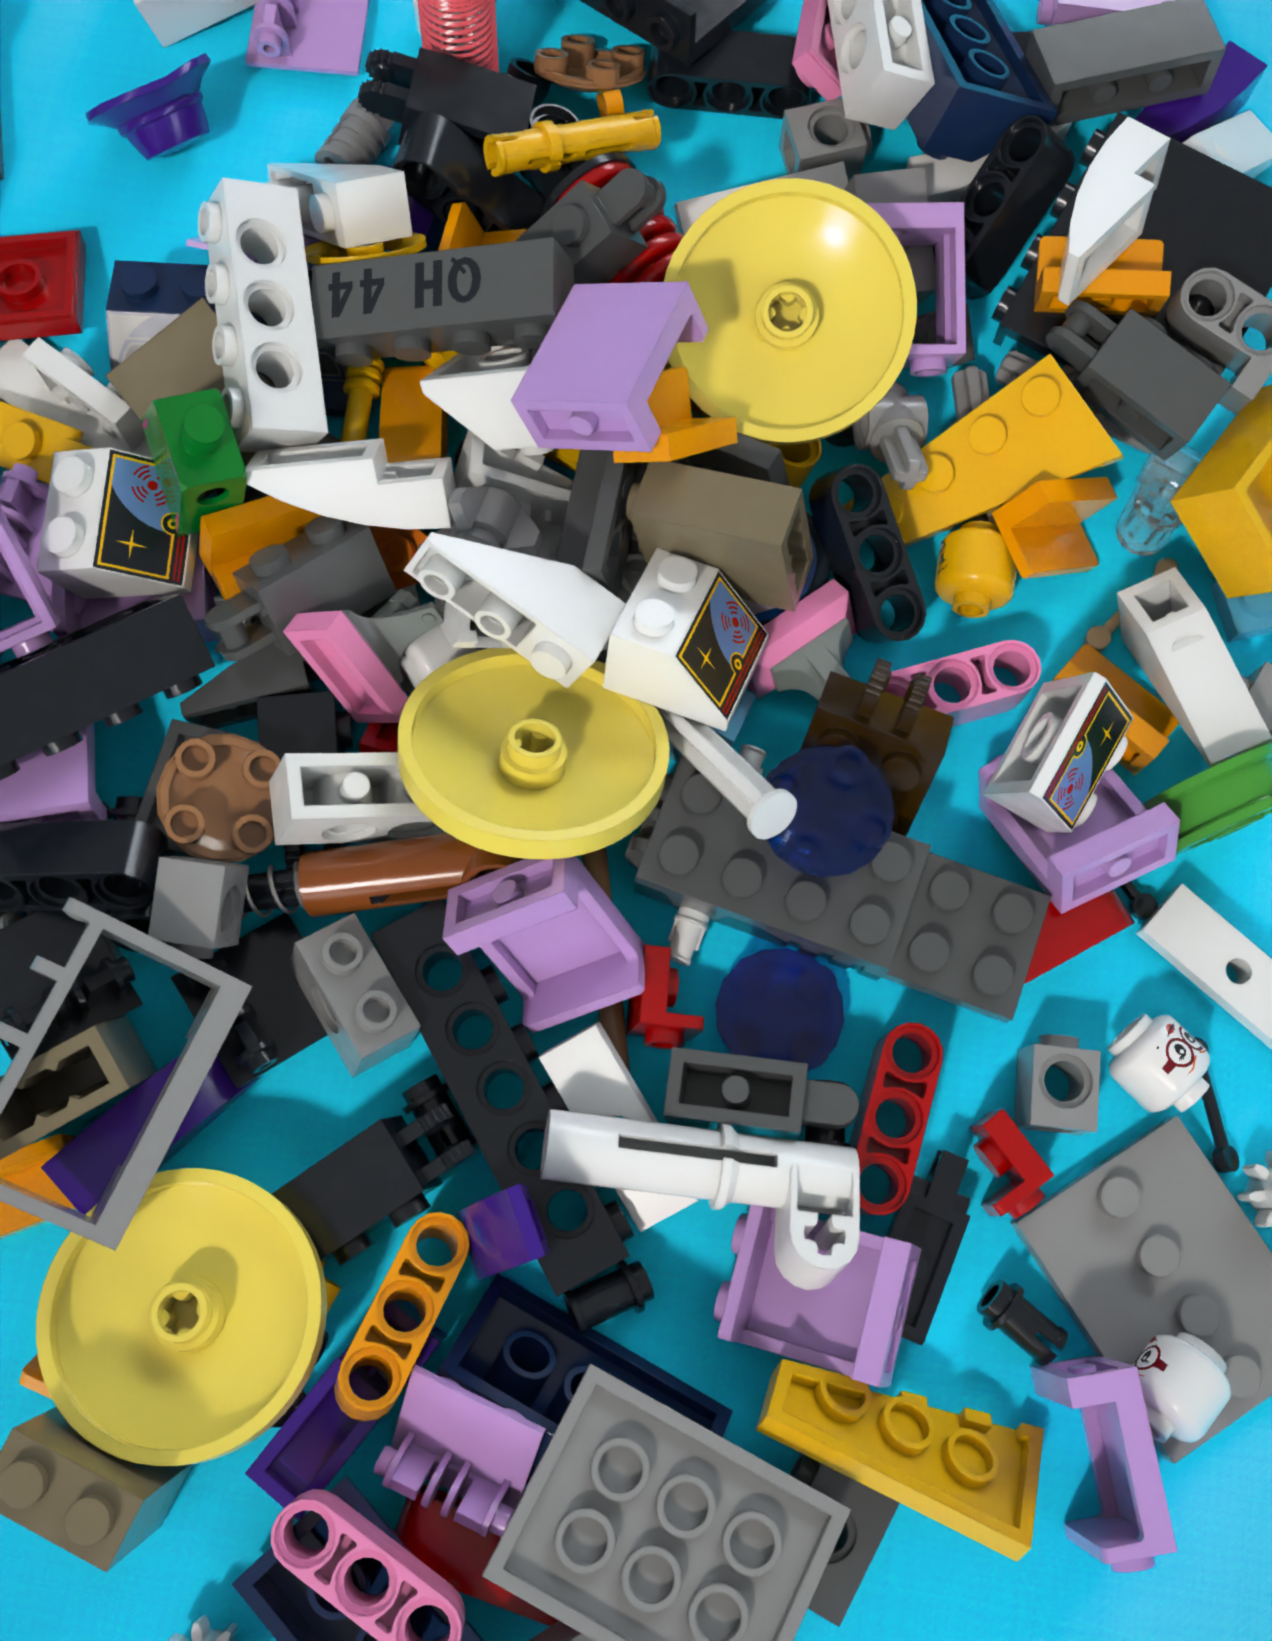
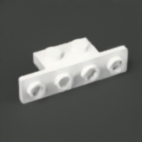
M39 337L30 346L21 339L8 340L0 348V400L2 402L84 431L81 444L92 448L110 447L152 458L138 416L111 382L105 387L92 377L94 372L91 367L74 351L65 347L61 352H58Z

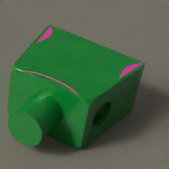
M207 389L152 401L142 418L141 424L177 536L182 537L200 533L201 516L243 504L245 497L246 469L219 389ZM216 489L217 497L198 499L202 493Z

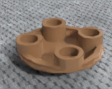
M581 34L562 36L560 49H537L535 51V61L533 62L535 73L545 80L570 90L586 93L622 89L641 82L647 74L645 69V50L634 45H617L612 50L595 48V39Z
M208 734L201 738L189 739L183 742L165 764L156 787L157 814L168 837L188 855L201 859L234 863L242 862L264 852L275 840L269 781L280 763L279 757L272 751L267 750L259 742L237 734Z

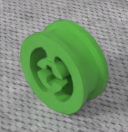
M1272 743L1257 747L1206 769L1168 788L1143 804L1149 810L1165 802L1180 819L1176 856L1239 831L1272 813Z

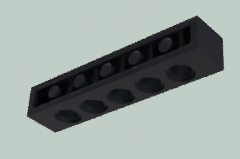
M435 900L370 935L391 976L420 1023L421 1028L419 1030L501 1190L517 1184H524L529 1187L551 1253L537 1260L557 1297L630 1256L623 1242L635 1235L616 1199L603 1206L594 1186L540 1179V1169L531 1170L521 1164L518 1158V1145L521 1139L530 1132H545L549 1109L569 1110L554 1083L550 1081L540 1086L529 1063L540 1055L522 1022L510 1028L498 1005L509 1000V997L492 964L479 970L470 951L457 955L442 939L446 905L443 900ZM445 959L460 963L462 965V976L456 986L445 991H438L429 986L428 975L434 964ZM472 1016H483L489 1019L493 1025V1033L489 1042L479 1049H466L460 1046L457 1038L458 1029L462 1022ZM503 1073L517 1075L524 1084L521 1100L515 1106L508 1109L493 1107L487 1096V1089L492 1079ZM565 1190L578 1192L583 1196L587 1204L588 1211L584 1223L572 1231L558 1229L553 1225L548 1214L552 1198L557 1193Z

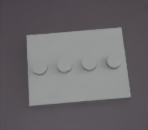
M1178 1116L1166 1118L1037 1204L1027 1213L1010 1222L1096 1355L1133 1365L1147 1344L1156 1335H1172L1176 1337L1180 1332H1186L1208 1344L1226 1363L1227 1370L1224 1374L1229 1380L1231 1388L1230 1400L1205 1435L1197 1442H1183L1169 1437L1165 1443H1161L1153 1439L1154 1444L1166 1461L1173 1464L1177 1463L1272 1396V1252Z
M589 1364L482 1576L594 1641H793L851 1509L598 1367Z

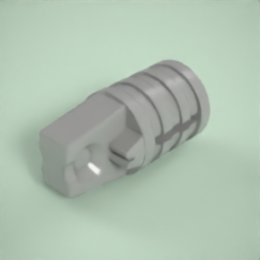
M359 98L354 99L340 117L331 134L316 152V164H375L392 138L388 131L394 121L380 117L379 114L373 115L372 112H367L365 108L361 107V103H358Z

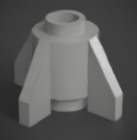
M492 486L454 488L447 503L454 522L451 528H441L436 532L437 534L536 557L539 556L544 543L541 532L514 495L504 489Z

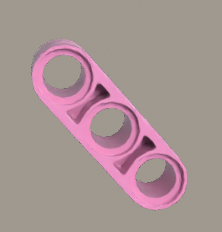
M1005 640L892 671L886 692L904 698L910 681L915 679L917 673L931 677L932 682L923 706L953 716L952 727L1016 708L1039 680L1042 670L1041 662L1035 650L1028 644L1017 640ZM1003 667L1010 670L1017 678L1018 686H1008L1001 683L996 678L993 668ZM945 683L951 685L960 695V702L949 703L942 700L935 692L934 684Z
M312 1489L298 1495L277 1515L271 1530V1546L275 1557L287 1570L377 1641H426L417 1636L410 1623V1614L416 1608L424 1605H434L442 1609L448 1616L450 1631L443 1638L436 1641L461 1640L465 1625L466 1608L458 1591L337 1495L327 1490ZM303 1510L314 1511L325 1519L329 1529L328 1542L325 1546L318 1549L307 1548L298 1542L293 1532V1520L298 1512ZM361 1558H374L380 1561L387 1569L389 1587L376 1595L359 1591L354 1585L351 1576L352 1564Z

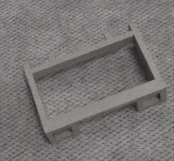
M69 897L62 911L71 918L87 924L64 967L38 955L31 964V970L56 981L28 1033H25L0 1021V1038L19 1047L0 1081V1115L100 934L211 987L186 1035L188 1041L123 1165L117 1166L91 1217L0 1178V1201L116 1251L253 986L83 902Z

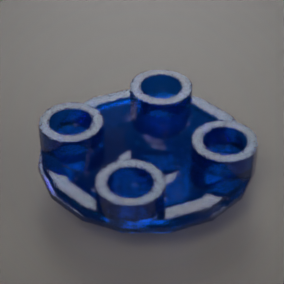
M844 745L840 747L822 746L806 748L781 761L766 776V780L775 789L789 791L797 801L796 814L788 827L780 834L766 839L775 855L796 871L822 878L849 875L872 862L888 842L895 817L891 789L878 768L869 762L865 752L858 747Z
M788 948L761 950L741 959L724 978L715 1003L717 1031L728 1053L808 1063L807 1071L822 1065L826 1061L828 1055L837 1045L844 1024L843 1000L837 987V979L834 973L828 967L818 963L813 957Z

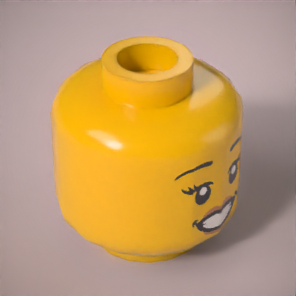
M986 521L967 522L962 524L958 530L949 533L941 542L935 575V592L944 602L952 605V610L960 616L968 618L985 617L989 614V611L1005 606L1014 596L1018 569L997 524Z

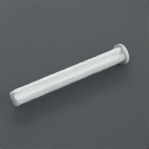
M602 650L596 660L606 664L607 650ZM656 707L664 721L669 742L747 818V827L756 838H772L788 827L797 810V801L789 791L775 789L709 725Z

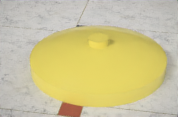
M782 178L752 184L729 194L706 210L692 224L674 251L666 270L664 282L688 281L709 328L703 342H677L668 359L670 367L687 368L690 401L708 418L736 416L737 432L760 442L775 445L809 443L827 438L852 426L867 415L884 398L903 369L909 355L917 320V297L914 277L907 255L895 233L874 209L858 197L831 184L800 178Z
M487 648L463 655L442 665L430 673L413 690L400 715L397 761L403 784L413 802L434 824L458 840L476 848L508 857L543 860L561 859L584 855L612 845L629 835L646 820L657 805L663 791L670 753L668 733L664 721L655 706L603 688L606 664L596 660L579 678L566 688L556 680L538 673L530 661L512 648Z
M181 1168L158 1172L151 1181L116 1251L70 1231L50 1264L42 1286L36 1317L38 1362L50 1397L70 1426L85 1440L100 1450L126 1461L151 1466H183L214 1460L237 1451L270 1429L287 1412L298 1398L314 1369L323 1343L327 1318V1291L323 1267L314 1243L300 1220L278 1198L255 1183L234 1174L205 1168ZM97 1204L85 1215L91 1217Z

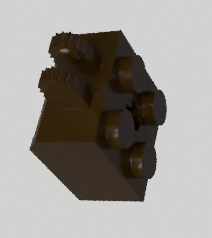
M877 659L867 684L830 671L785 790L795 797L906 836L945 755L954 717L923 706L932 682V678L917 673L915 679L910 681L904 698L886 692L892 675L890 670L892 663L886 660Z

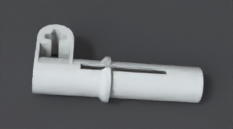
M549 1109L541 1156L540 1179L704 1199L708 1200L709 1206L713 1210H721L728 1203L775 1208L774 1255L776 1265L786 1280L794 1286L805 1290L821 1289L832 1283L857 1252L860 1239V1168L858 1153L853 1147L737 1133L731 1124L726 1123L718 1124L717 1129L712 1130ZM818 1214L831 1215L816 1234L815 1241L806 1239L817 1224ZM818 1249L827 1251L825 1255L819 1254Z

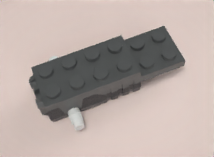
M743 744L740 755L762 775L764 769H761L767 753L756 746ZM684 756L680 757L675 773L666 774L659 801L651 814L641 824L639 834L633 833L625 858L628 859L630 865L638 869L635 876V893L678 909L668 937V941H670L669 947H671L670 961L690 966L694 950L698 951L704 933L708 929V922L715 921L786 947V945L795 947L797 952L816 958L819 956L825 958L829 964L847 969L850 967L857 970L859 975L876 981L882 977L1005 1023L1013 1020L1051 896L929 852L931 848L929 844L795 797L797 801L796 814L788 827L772 838L759 839L749 831L747 818Z

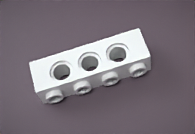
M827 0L845 118L896 130L935 84L921 0Z
M222 177L207 202L203 201L200 205L198 212V234L200 240L208 244L210 260L205 276V293L208 302L215 304L217 326L214 330L212 341L213 358L215 363L223 368L225 388L221 395L240 452H257L258 450L317 445L328 433L297 188ZM244 252L252 255L258 261V263H255L252 260H250L244 254ZM250 311L260 315L268 326L259 323ZM257 372L267 375L273 381L276 388L265 384Z
M397 752L285 753L269 781L275 845L380 842L445 832L425 816L409 796L399 773Z

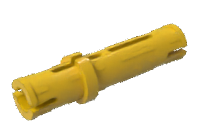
M644 109L617 116L612 115L581 120L567 124L555 125L551 120L538 121L531 129H524V131L488 134L483 144L484 159L487 169H491V175L494 177L530 169H539L542 173L557 172L561 165L583 160L587 161L605 153L619 152L624 154L635 151L655 150L661 142V125L658 116H653L654 111L652 109Z

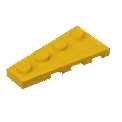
M1049 354L921 448L929 468L925 481L917 482L912 490H904L900 488L898 481L892 479L890 472L884 475L881 480L888 495L904 545L907 547L952 529L955 525L984 513L994 512L1038 480L1071 479L1099 466L1102 468L1122 460L1123 454L1053 356ZM854 498L844 505V508L848 511L853 507Z
M782 1358L771 1374L756 1431L1016 1562L1031 1549L1044 1428L1026 1423H1021L1016 1430L993 1424L991 1414L966 1407L959 1414L929 1407L927 1397L903 1390L896 1397L870 1391L868 1384L853 1380L850 1376Z

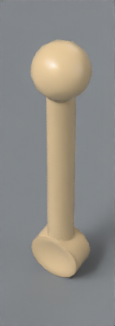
M1172 558L1159 560L1155 564V573L1151 577L1174 567L1179 571L1177 562ZM1119 610L1102 626L1090 628L1084 637V644L1091 645L1098 652L1105 650L1111 641V634L1120 625Z

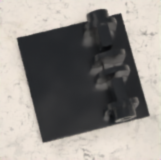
M64 911L34 912L0 929L1 1022L28 1033L56 982L31 970V964L38 955L64 967L87 923L71 918ZM102 934L99 935L32 1059L94 1025L119 1018L143 1005L131 982L136 980L131 965L123 956L118 959L115 958ZM0 1038L2 1046L12 1061L19 1047Z
M287 913L277 916L240 937L238 945L223 947L214 952L211 959L196 958L253 986L217 1054L236 1089L241 1088L328 1036L288 967L294 943L303 939ZM179 972L170 978L193 1017L196 1018L211 987Z

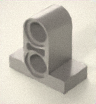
M1203 268L1193 272L1170 300L1167 307V322L1170 329L1180 339L1235 373L1229 381L1231 386L1218 404L1236 415L1253 401L1272 373V301L1223 270ZM1201 294L1206 296L1212 302L1214 315L1202 316L1197 314L1189 304V295ZM1252 327L1259 330L1265 338L1266 349L1255 350L1250 348L1243 340L1242 328Z

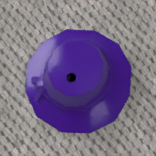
M204 53L191 59L165 77L97 105L85 113L88 124L106 126L118 130V133L123 138H127L147 161L175 153L210 132L202 104V92L199 90L202 77L210 65L211 59Z

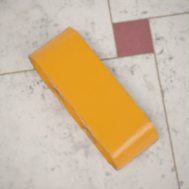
M427 365L384 367L382 374L379 438L384 439L388 463L447 457L448 413L426 397L420 385V380L434 371Z
M442 1212L428 1213L417 1219L413 1224L346 1352L334 1388L335 1399L341 1411L351 1419L362 1422L377 1420L388 1413L401 1393L467 1258L470 1246L468 1232L462 1222L453 1215ZM425 1238L441 1239L451 1250L452 1261L443 1266L428 1265L420 1258L416 1245ZM393 1301H408L416 1306L419 1311L421 1324L416 1329L408 1332L394 1330L386 1322L383 1309ZM365 1365L378 1367L388 1379V1392L377 1400L368 1401L359 1398L353 1393L349 1384V1375L353 1370Z

